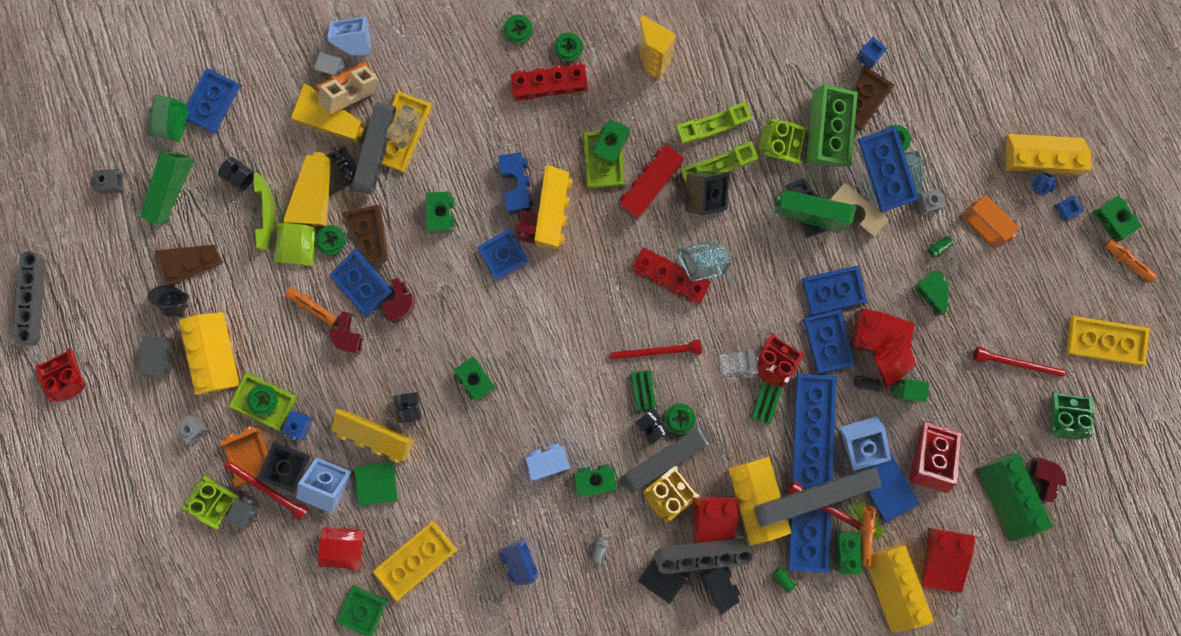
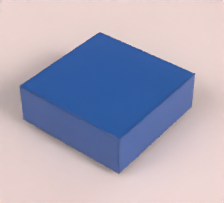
M1074 195L1055 205L1064 222L1084 212Z

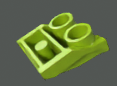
M773 118L768 119L762 129L759 143L760 155L800 165L804 136L808 128L792 122Z
M276 223L277 240L274 262L313 267L316 228L301 224Z
M204 474L188 495L182 509L196 517L199 521L217 530L233 505L234 500L239 498V495Z

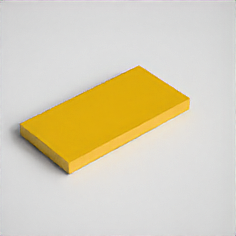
M397 91L392 106L396 107V115L382 165L405 174L433 105Z
M1071 316L1066 354L1143 367L1146 366L1150 328Z
M433 520L372 572L397 602L458 550Z

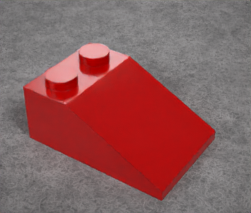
M862 308L857 312L850 346L854 349L876 353L878 350L884 349L888 343L904 335L909 344H911L915 323L882 312Z
M924 422L912 460L909 482L946 494L956 486L961 433Z
M733 496L693 497V543L735 539L738 522V498Z
M929 528L922 587L962 593L973 557L975 535Z

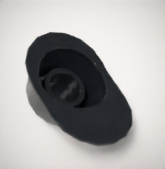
M170 285L158 286L149 291L147 295L148 300L156 305L163 315L180 318L184 316L183 312L187 308L186 302L189 299V295L178 288Z

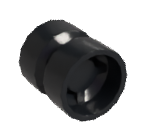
M229 157L220 166L218 176L228 183L231 182V186L239 192H243L254 181L255 172L247 166H243L235 157Z
M418 392L393 396L394 407L398 408V411L395 412L397 423L422 419L421 409L417 407L420 403Z
M655 408L634 422L640 431L645 432L644 437L650 445L670 431L666 423L660 421L661 416Z

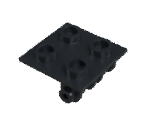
M344 145L340 148L338 146L332 147V152L326 155V157L331 159L329 196L347 187L354 181L357 167Z
M653 558L638 582L671 604L682 586L689 580L692 571L665 574L659 570L656 560Z

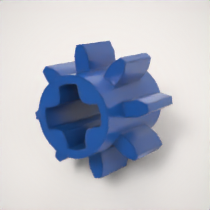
M1041 172L1039 176L1035 174L1031 180L1032 190L1039 195H1046L1048 192L1053 193L1057 186L1055 184L1056 181H1054L1055 177L1047 172Z

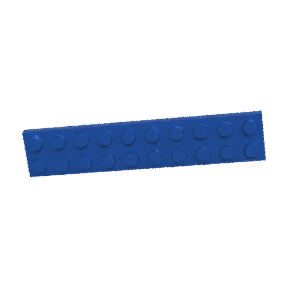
M796 374L792 482L800 483L804 489L833 480L837 376ZM818 508L791 517L790 529L792 533L789 538L788 570L829 573L831 514Z

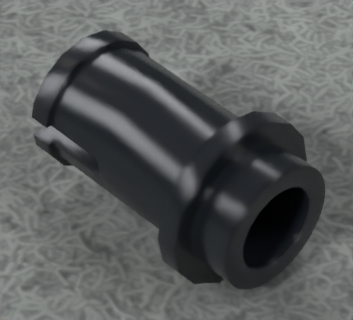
M863 375L856 376L854 387H857L858 390L862 388L878 392L880 380L866 378Z

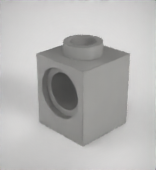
M320 52L314 70L318 75L329 78L332 75L336 76L346 71V66L341 58Z
M940 188L921 193L918 196L919 200H916L921 216L940 211L945 207Z
M188 416L174 429L187 444H196L209 431L196 416Z

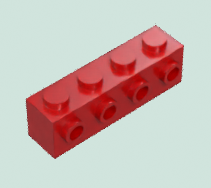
M572 63L570 66L565 67L555 65L550 69L535 68L533 71L528 72L518 70L510 74L514 101L588 91L585 64Z
M667 144L663 149L660 147L656 151L654 161L646 164L642 170L644 174L640 178L636 177L631 184L633 188L629 193L625 192L619 200L621 202L620 208L637 221L684 162V157Z
M642 247L632 267L636 276L642 279L645 277L651 279V283L660 288L664 286L669 289V293L675 296L680 294L686 297L685 300L693 305L701 303L711 284V281Z

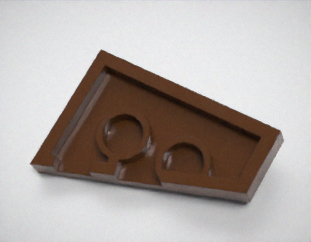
M864 65L855 89L858 92L855 128L860 131L863 130L895 86V84Z
M374 205L343 212L366 260L371 265L389 261L381 206Z
M216 245L155 250L168 285L171 286L223 263Z

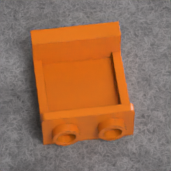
M250 426L243 429V433L239 435L233 433L225 436L224 441L219 442V444L225 448L229 461L257 479L269 452L261 428ZM234 474L235 478L232 479L234 486L248 483Z

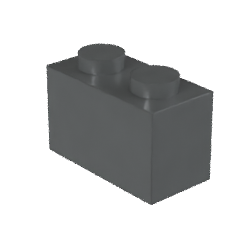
M142 336L139 375L169 377L172 369L170 357L174 349L171 338Z

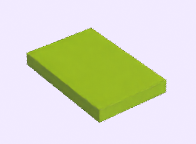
M600 131L583 132L587 189L625 187L622 151L614 167L593 157L594 151L592 147L596 140H600L602 134H600ZM609 138L605 143L611 146L615 144V141Z
M245 372L228 407L277 431H282L298 396ZM257 385L273 387L278 394L279 402L276 409L268 415H256L248 408V393ZM267 395L264 397L258 396L261 400L260 405L262 403L268 404L266 401Z

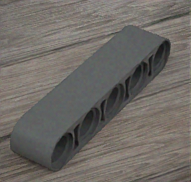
M376 102L374 105L353 181L354 191L373 195L396 115L395 106Z
M31 251L22 253L19 259L13 333L15 342L29 346L37 344L40 339L46 264L45 258L42 255ZM33 276V281L29 283L30 278ZM31 295L32 298L30 302H28V297ZM30 314V319L27 321V315ZM26 333L29 335L27 340H25Z
M699 426L621 477L631 493H633L712 441L703 427Z
M730 539L660 547L655 551L654 558L659 570L662 573L668 574L746 565L753 559V554L744 539Z

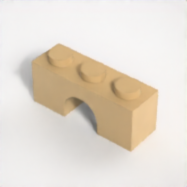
M366 66L352 71L349 80L343 86L336 79L321 85L318 103L329 114H332L374 94L377 77Z
M844 183L830 199L857 206L856 209L861 214V222L856 229L870 240L876 236L889 220L885 212H880L879 208L876 209L871 205L872 202L867 197L859 195L857 189L851 184L847 185Z

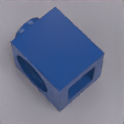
M872 37L860 50L856 59L871 69L887 48Z

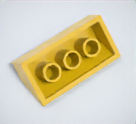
M642 15L640 17L638 47L643 68L650 77L660 79L672 61L676 34Z
M1021 134L1006 135V172H1047L1050 174L1083 175L1091 170V150L1084 138Z
M550 165L545 166L535 243L540 248L559 250L560 245L564 244L565 234H562V227H566L567 215H564L565 208H569L570 197H567L568 190L572 189L573 179L570 178L569 172Z
M224 313L201 314L180 319L179 323L195 395L204 396L238 387L240 381Z
M336 409L331 431L337 433L336 437L345 441L347 438L354 440L353 444L361 448L368 446L372 448L371 452L382 456V453H384L393 462L406 461L415 441L414 439L347 410Z
M770 456L728 468L750 546L791 534L788 519L759 527L753 509L754 506L781 497Z
M898 543L873 552L871 566H867L890 631L916 629L933 623V617L906 546Z

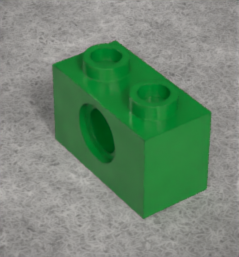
M609 119L608 123H604L601 128L600 134L602 136L600 140H596L593 144V157L614 167L630 135L631 128ZM611 138L615 141V144L609 146L605 141Z
M449 191L426 193L427 231L430 234L452 233V227H455V216H452V208H455V201ZM439 209H445L446 212L443 216L438 217L436 215Z
M1119 195L1092 212L1116 242L1125 239L1142 227L1139 223V218L1129 210L1126 201L1120 198ZM1116 214L1120 216L1121 222L1117 220Z
M474 356L454 369L456 371L455 378L460 385L464 383L467 388L465 392L470 400L475 399L478 402L497 389ZM472 375H477L479 378L476 385L469 383V378Z
M912 379L898 380L892 387L894 400L911 403L927 402L930 382Z
M609 464L598 465L597 470L591 471L590 467L579 468L578 473H574L578 497L617 491L613 467L609 468ZM597 474L601 477L599 485H592L590 483L592 475Z
M835 532L837 572L840 574H862L860 533Z

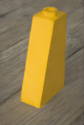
M303 84L291 119L296 124L359 144L360 139H363L366 133L363 123L344 109L329 114L318 103V92L309 85Z
M313 152V155H306L284 217V223L327 226L331 159L326 157L324 153Z

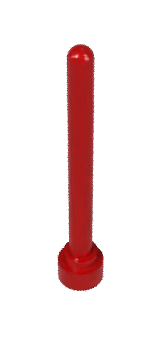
M695 339L689 342V344L611 352L609 357L614 360L681 352L699 355L702 354L701 340Z
M977 346L973 353V360L983 363L989 360L1059 377L1066 376V371L1063 369L993 354L980 346Z
M224 462L226 469L291 510V514H293L295 519L300 521L307 512V506L293 503L232 462Z
M793 481L787 490V495L804 490L800 483ZM831 505L820 507V509L860 530L862 522Z

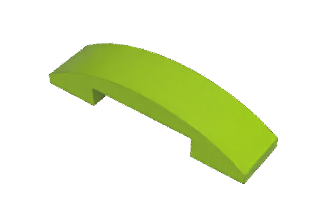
M743 102L731 106L720 113L676 125V129L682 144L731 130L751 121L752 116L747 103Z
M750 141L724 154L683 167L681 172L686 183L688 173L698 171L730 173L759 158L753 142Z
M254 173V192L262 196L263 229H255L256 248L266 251L275 227V204L265 179L260 174Z

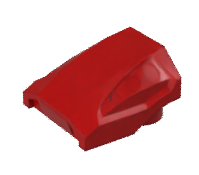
M771 333L751 366L758 377L772 386L785 387L798 367L804 353H800L777 338L774 333Z
M905 335L888 343L884 349L878 350L873 357L878 365L877 368L886 389L903 378L916 366L915 358Z
M71 348L42 364L35 365L38 381L45 392L47 400L51 402L65 401L81 393L86 385L78 367L76 356Z
M323 527L319 543L318 567L360 570L365 530Z

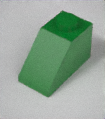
M934 270L918 282L914 288L934 312L940 316L947 312L949 284L946 282L947 279L944 274Z

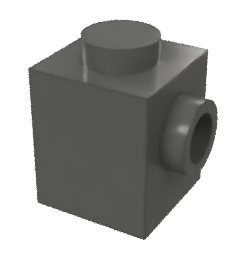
M116 169L93 171V177L91 178L93 190L101 194L124 192L123 173Z
M249 497L237 498L234 500L225 521L241 528H247L251 522L255 521L258 515L256 510L259 505L254 504V500Z

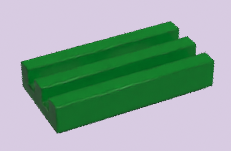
M651 370L631 373L637 411L656 408ZM644 375H647L652 405H648ZM636 376H640L644 406L640 405Z
M763 382L753 411V419L771 424L782 387L772 386L768 382ZM766 387H768L770 389L761 416L759 417L757 416ZM773 390H777L768 418L765 419Z

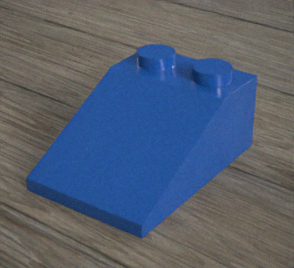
M523 538L502 547L500 557L504 564L507 563L510 571L507 573L510 581L515 582L516 586L535 582L539 572L525 539Z

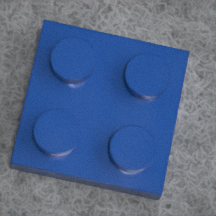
M510 228L477 247L496 281L529 262Z

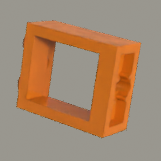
M987 195L973 202L960 215L992 247L997 245L1003 246L1006 242L1009 243L1016 237L1017 234L1015 232L1020 228Z

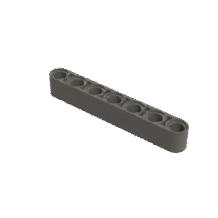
M871 467L754 506L753 509L759 527H763L879 488L882 484L877 468Z

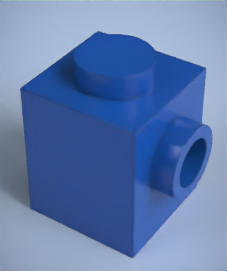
M291 410L282 432L287 434V438L294 441L305 439L313 417Z

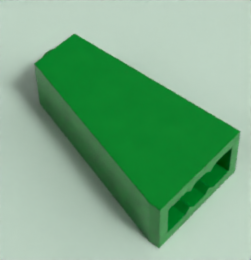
M179 152L159 153L140 215L141 218L146 219L147 223L158 225L167 222L193 165L194 158Z
M784 190L779 195H776L773 203L776 206L774 213L835 233H840L852 225L857 207Z

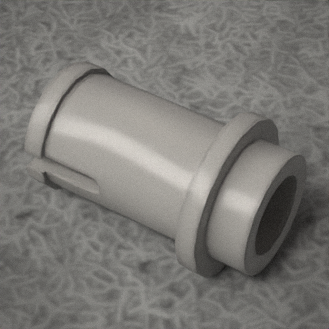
M598 537L595 540L596 546L591 560L597 563H604L607 547H610V544H608V539Z

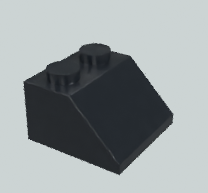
M698 171L688 173L685 211L698 215H707L727 210L729 172Z
M272 442L257 480L295 493L310 455Z
M728 567L707 569L700 573L721 615L740 602L738 596L741 593L736 584L732 585L729 579L732 577V574Z

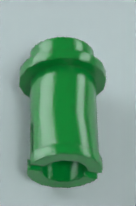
M946 235L935 244H930L928 252L934 258L936 256L940 257L942 252L954 245V242Z
M778 567L773 571V579L779 582L786 593L791 592L796 587V584L787 575L786 569Z

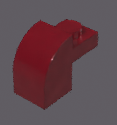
M521 211L519 224L516 225V241L535 243L538 213Z
M399 278L391 280L397 298L382 303L387 320L390 323L405 319L412 313L415 307V296L412 293L406 295L408 292L405 281L402 282Z
M341 311V315H338L336 320L338 329L329 330L330 339L338 349L360 354L364 336L349 332L353 314Z
M1033 457L1029 476L1043 481L1039 493L1040 500L1053 503L1058 495L1057 486H1066V475L1063 469L1055 462Z

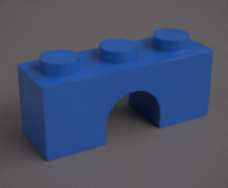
M521 152L498 156L502 178H514L518 181L517 187L513 191L504 193L508 215L521 213V211H531L530 206L533 205L532 194H528L527 187H530L529 176H525L524 169H527L526 157L522 158Z

